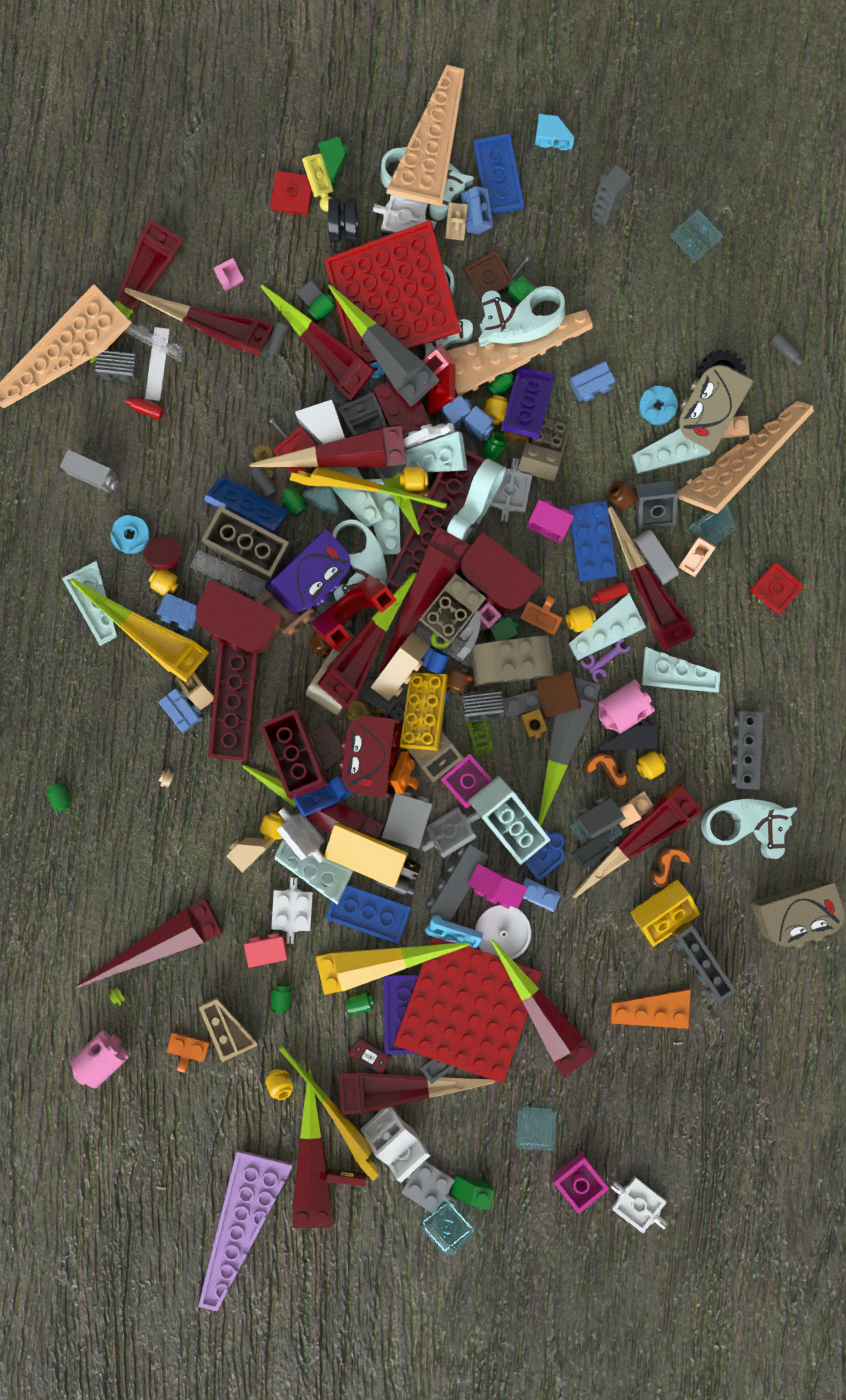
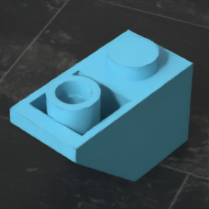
M539 114L535 145L543 148L557 147L560 150L572 149L574 136L558 116Z

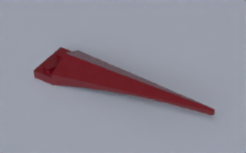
M438 526L425 549L416 577L380 666V673L385 669L419 623V619L461 566L464 554L471 547L469 543Z
M207 898L184 909L77 984L76 988L202 944L223 933Z

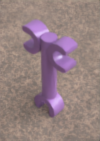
M624 639L617 641L616 647L597 662H595L592 655L588 656L591 661L589 665H586L583 660L580 662V665L592 675L591 678L594 683L599 682L596 679L597 673L602 674L603 677L607 676L606 672L600 669L618 654L626 653L630 650V647L626 649L620 647Z

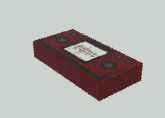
M359 1036L348 1054L380 1074L383 1073L392 1058L391 1055L385 1054L384 1051Z
M328 1169L326 1181L329 1183L365 1187L367 1174Z

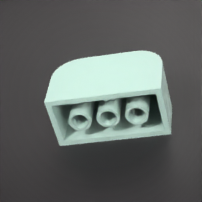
M499 776L468 800L520 865L550 841L549 837L519 798Z

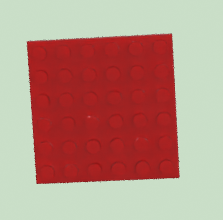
M431 220L324 259L331 286L408 350L462 332ZM335 298L347 346L362 356L368 364L377 362Z
M432 937L429 945L451 944L454 942ZM466 946L422 963L393 1044L394 1046L503 1084L528 1012L500 957ZM516 963L538 987L542 972Z

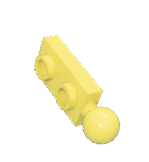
M319 153L305 157L302 161L314 197L321 196L320 207L323 211L328 212V200L332 198L328 194L333 192V188L322 155Z

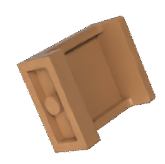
M267 590L255 599L256 602L284 616L285 621L280 630L285 636L294 635L303 622L307 624L314 618L313 614L315 611L312 607L302 612L288 611Z

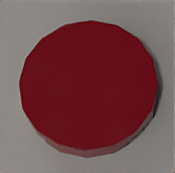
M160 537L146 545L144 557L149 566L151 565L158 570L173 568L179 560H182L183 550L181 544L176 539Z

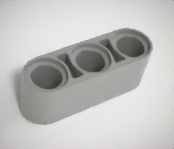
M650 529L632 539L637 550L661 585L666 584L679 575L677 568Z

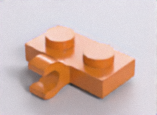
M549 596L542 608L528 601L520 617L521 620L553 636L563 618L549 612L555 599Z
M401 752L390 779L397 794H404L405 790L408 791L409 786H412L414 790H417L419 782L411 777L415 763L409 752Z
M172 1032L167 1053L181 1056L177 1071L185 1072L189 1059L205 1062L210 1042Z

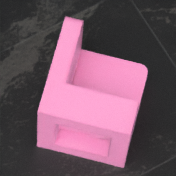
M234 258L213 268L224 291L244 281Z

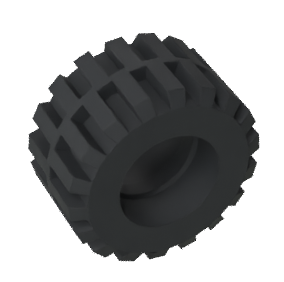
M718 349L716 353L712 351L704 357L695 372L696 378L694 381L697 378L701 379L702 375L709 368L716 365L729 366L747 376V372H744L746 365L741 364L743 359H738L736 357L737 353L734 352L732 355L730 354L731 350L726 349L723 352L722 349Z

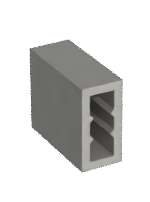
M67 450L60 468L70 476L108 493H112L117 488L119 476L113 470L71 450Z
M405 791L404 794L395 793L382 838L419 849L432 808V803H429L430 799L419 796L418 799L412 798L411 793Z

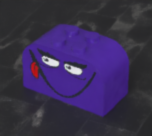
M325 529L306 545L276 575L274 580H270L264 588L288 611L302 612L315 605L318 606L329 598L328 593L337 590L343 584L341 580L350 569L349 554L330 532Z

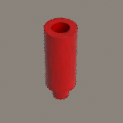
M135 396L134 398L127 397L125 404L131 406L132 410L157 420H161L165 408Z
M621 581L595 591V595L589 598L592 604L596 602L602 604L629 592L625 581Z

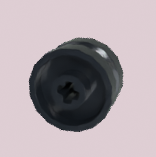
M330 198L328 200L330 243H340L342 230H344L347 243H357L358 211L356 198L345 199L344 211H341V201L339 198Z

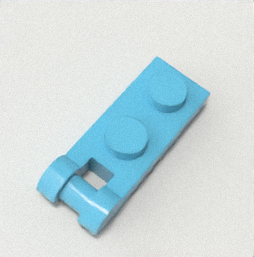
M434 915L425 928V932L429 936L454 943L469 942V946L475 949L483 938L482 932L444 921L438 915Z

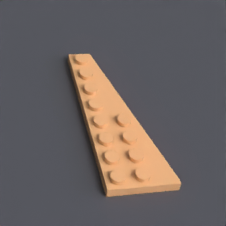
M446 65L438 85L388 185L387 194L442 206L465 69Z
M587 310L566 315L562 323L555 330L535 340L510 344L492 342L483 347H480V342L478 341L448 350L447 352L453 358L450 363L456 367L455 392L457 397H463L462 394L469 390L475 391L479 385L495 380L496 376L505 372L509 373L528 363L530 358L538 354H545L546 350L553 346L558 347L562 345L564 340L572 337L575 338L592 329V321Z
M796 401L781 412L778 419L763 425L764 429L759 433L751 434L749 440L744 444H737L718 458L715 465L701 471L702 474L696 479L688 480L685 487L679 491L677 490L678 499L718 514L814 412L813 406Z

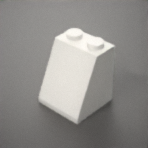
M332 400L295 412L300 426L305 429L318 445L345 438Z

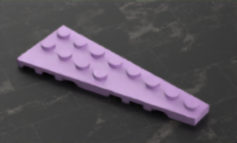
M237 1150L198 1307L218 1311L283 1187L293 1163Z

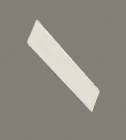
M154 328L145 399L160 401L170 329Z

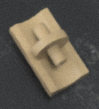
M448 203L445 239L464 241L468 204Z

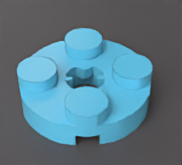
M663 386L649 388L643 393L639 401L641 416L653 425L667 423L675 415L678 407L677 398L672 389ZM656 401H660L663 404L661 410H656L657 407L654 408L653 404Z
M125 515L114 522L111 540L120 551L126 554H136L141 552L150 542V530L142 519L132 515ZM128 530H131V532L135 531L133 539L126 538Z

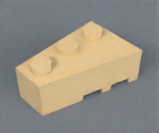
M412 632L371 688L388 701H390L393 695L397 698L403 690L401 685L403 683L407 685L413 677L411 674L413 669L417 672L423 664L421 659L430 648V645Z
M218 997L199 1005L200 1012L221 1062L258 1046V1042Z

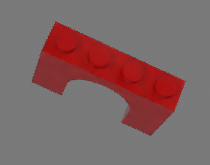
M369 575L310 624L324 641L337 650L351 639L344 629L345 623L351 616L367 607H374L382 613L397 600L386 585Z

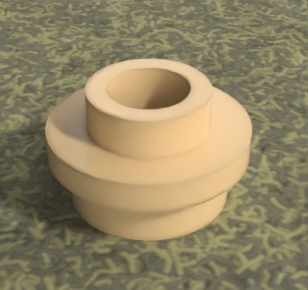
M168 768L167 771H162L158 779L161 782V787H169L175 774L171 772V769Z

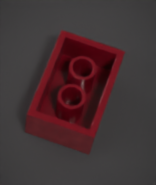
M391 381L373 388L374 395L381 407L387 425L402 424L403 439L408 437V433L420 431L422 426L431 424L421 401L419 400L411 407L397 392Z

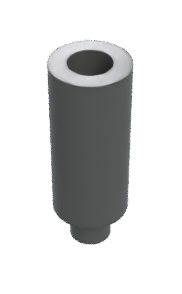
M281 323L275 324L265 351L268 353L266 360L273 362L274 358L279 356L289 329L286 325Z
M780 332L770 341L790 363L795 362L799 366L804 361L799 356L801 352Z
M249 466L252 470L250 472L251 476L266 499L274 496L278 490L263 467Z
M400 878L395 888L379 881L376 882L402 895H405V893L413 895L415 888L409 886V882Z

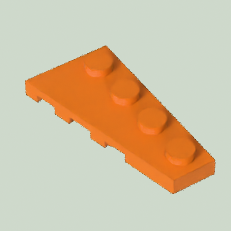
M683 989L682 991H672L660 995L612 1002L610 1023L688 1029L691 990Z

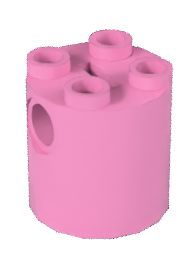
M634 679L598 702L599 719L606 729H612L621 734L655 711L650 703L652 702L651 698L646 692H641V687L637 680Z
M101 1030L70 1060L75 1080L81 1085L87 1084L92 1088H98L130 1057L129 1053L119 1045L121 1040L116 1035L110 1036L106 1031Z

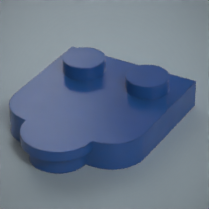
M544 831L550 841L523 862L537 881H541L564 860L565 855L562 848L564 847L565 840L558 832L549 834Z

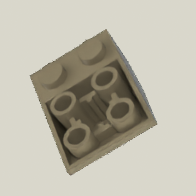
M544 418L539 439L527 437L518 470L554 481L559 469L570 425Z
M455 574L419 620L450 644L481 606L486 597Z
M442 731L438 751L407 749L432 782H435L464 759Z

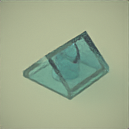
M320 486L304 491L303 497L308 504L340 520L341 514L332 487Z
M728 503L718 514L710 511L688 527L696 539L700 536L713 545L737 530Z
M449 1202L420 1224V1228L445 1256L458 1254L474 1234V1230Z

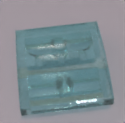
M699 209L670 234V237L694 263L699 261L724 238Z

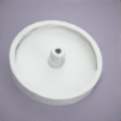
M499 904L489 907L480 915L475 926L476 931L483 933V938L478 945L482 951L499 956L491 942L494 939L512 960L519 957L526 950L531 939V927L528 919L523 912L512 906L509 909Z

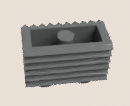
M105 350L97 355L95 372L104 380L119 378L120 381L131 382V380L137 379L139 357L136 353Z
M489 689L485 693L477 694V692L471 691L463 695L466 723L504 718L501 691Z

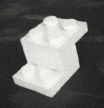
M394 1107L380 1110L360 1129L375 1156L390 1167L399 1182L405 1180L430 1156L414 1129L399 1117Z

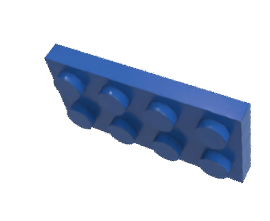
M510 134L473 140L482 188L488 189L491 214L524 209Z
M224 476L208 491L204 501L218 508L221 506L272 534L276 532L289 514L288 509Z
M607 501L569 506L568 510L574 516L570 525L578 581L584 582L617 577Z
M347 884L338 904L331 901L326 919L399 944L411 907Z

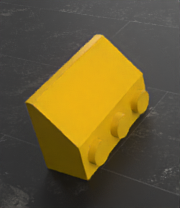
M678 879L668 884L666 888L652 895L650 899L638 905L630 912L652 947L700 915L691 895Z

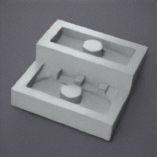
M479 611L473 614L459 636L465 640L457 654V657L462 660L470 653L477 640L481 620Z

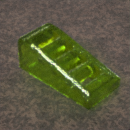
M486 720L475 725H471V722H468L467 727L474 755L492 752L493 744ZM479 728H483V729H484V730H482V731H478V732H474V733H473V730H475V729H479ZM484 735H485V737H486V738H483V739L475 740L476 737H480V736H484ZM487 743V745L477 747V745Z

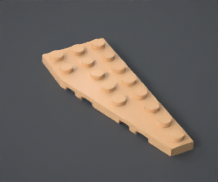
M93 284L0 382V406L6 408L102 353L132 322Z

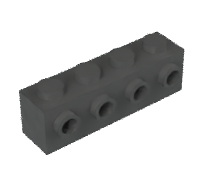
M617 165L610 173L605 172L599 181L601 184L598 186V192L594 197L596 200L592 204L593 210L591 215L593 219L599 224L602 223L605 227L620 210L631 180V176Z
M738 711L736 715H733L732 719L735 734L732 735L731 739L734 753L731 754L730 760L731 765H733V773H730V784H732V788L760 790L763 712Z
M470 843L457 849V855L454 860L450 861L446 867L447 872L443 878L441 877L438 880L435 892L426 901V908L429 912L440 916L447 922L451 921L471 886L468 883L477 864L483 866L489 857L484 851Z
M687 923L672 933L675 937L673 940L674 944L679 950L683 949L686 954L683 956L689 966L693 965L697 970L695 975L701 983L705 982L708 987L705 990L711 999L715 997L716 1000L722 1002L736 992L691 924Z

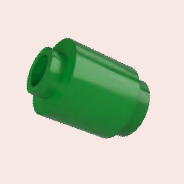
M321 293L309 305L310 308L307 312L318 322L320 319L323 320L335 308L333 305L335 301L328 293L325 295Z
M510 372L502 373L496 376L492 382H488L486 389L492 396H502L514 385V376Z
M495 432L488 437L482 450V455L485 459H490L494 462L500 459L506 446L505 436Z
M288 487L282 492L281 500L295 516H298L308 508L307 502L296 487L293 489Z
M61 782L47 788V796L54 811L58 810L60 813L70 808L69 805L72 804L66 787Z
M277 984L275 989L272 990L271 1009L276 1014H286V1011L290 1010L292 991H290L289 985Z
M365 991L349 996L348 999H345V1004L349 1015H357L373 1010L375 1000L373 994Z

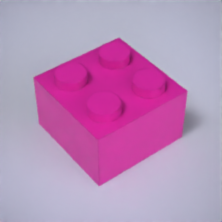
M539 500L526 528L561 543L574 516L565 508L558 509L554 507V504L548 500Z
M468 754L445 774L441 781L467 809L471 805L468 800L489 784L492 778Z
M477 864L468 883L469 886L474 888V893L482 897L486 895V900L497 904L499 901L498 904L507 909L510 906L518 909L528 888L504 874Z
M582 1151L552 1175L554 1184L578 1214L609 1190L606 1181Z

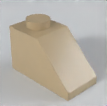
M196 672L191 675L186 683L179 677H176L186 696L200 710L213 701L214 695Z
M247 837L241 842L237 840L229 847L232 851L227 857L243 873L272 845L273 841L270 839Z

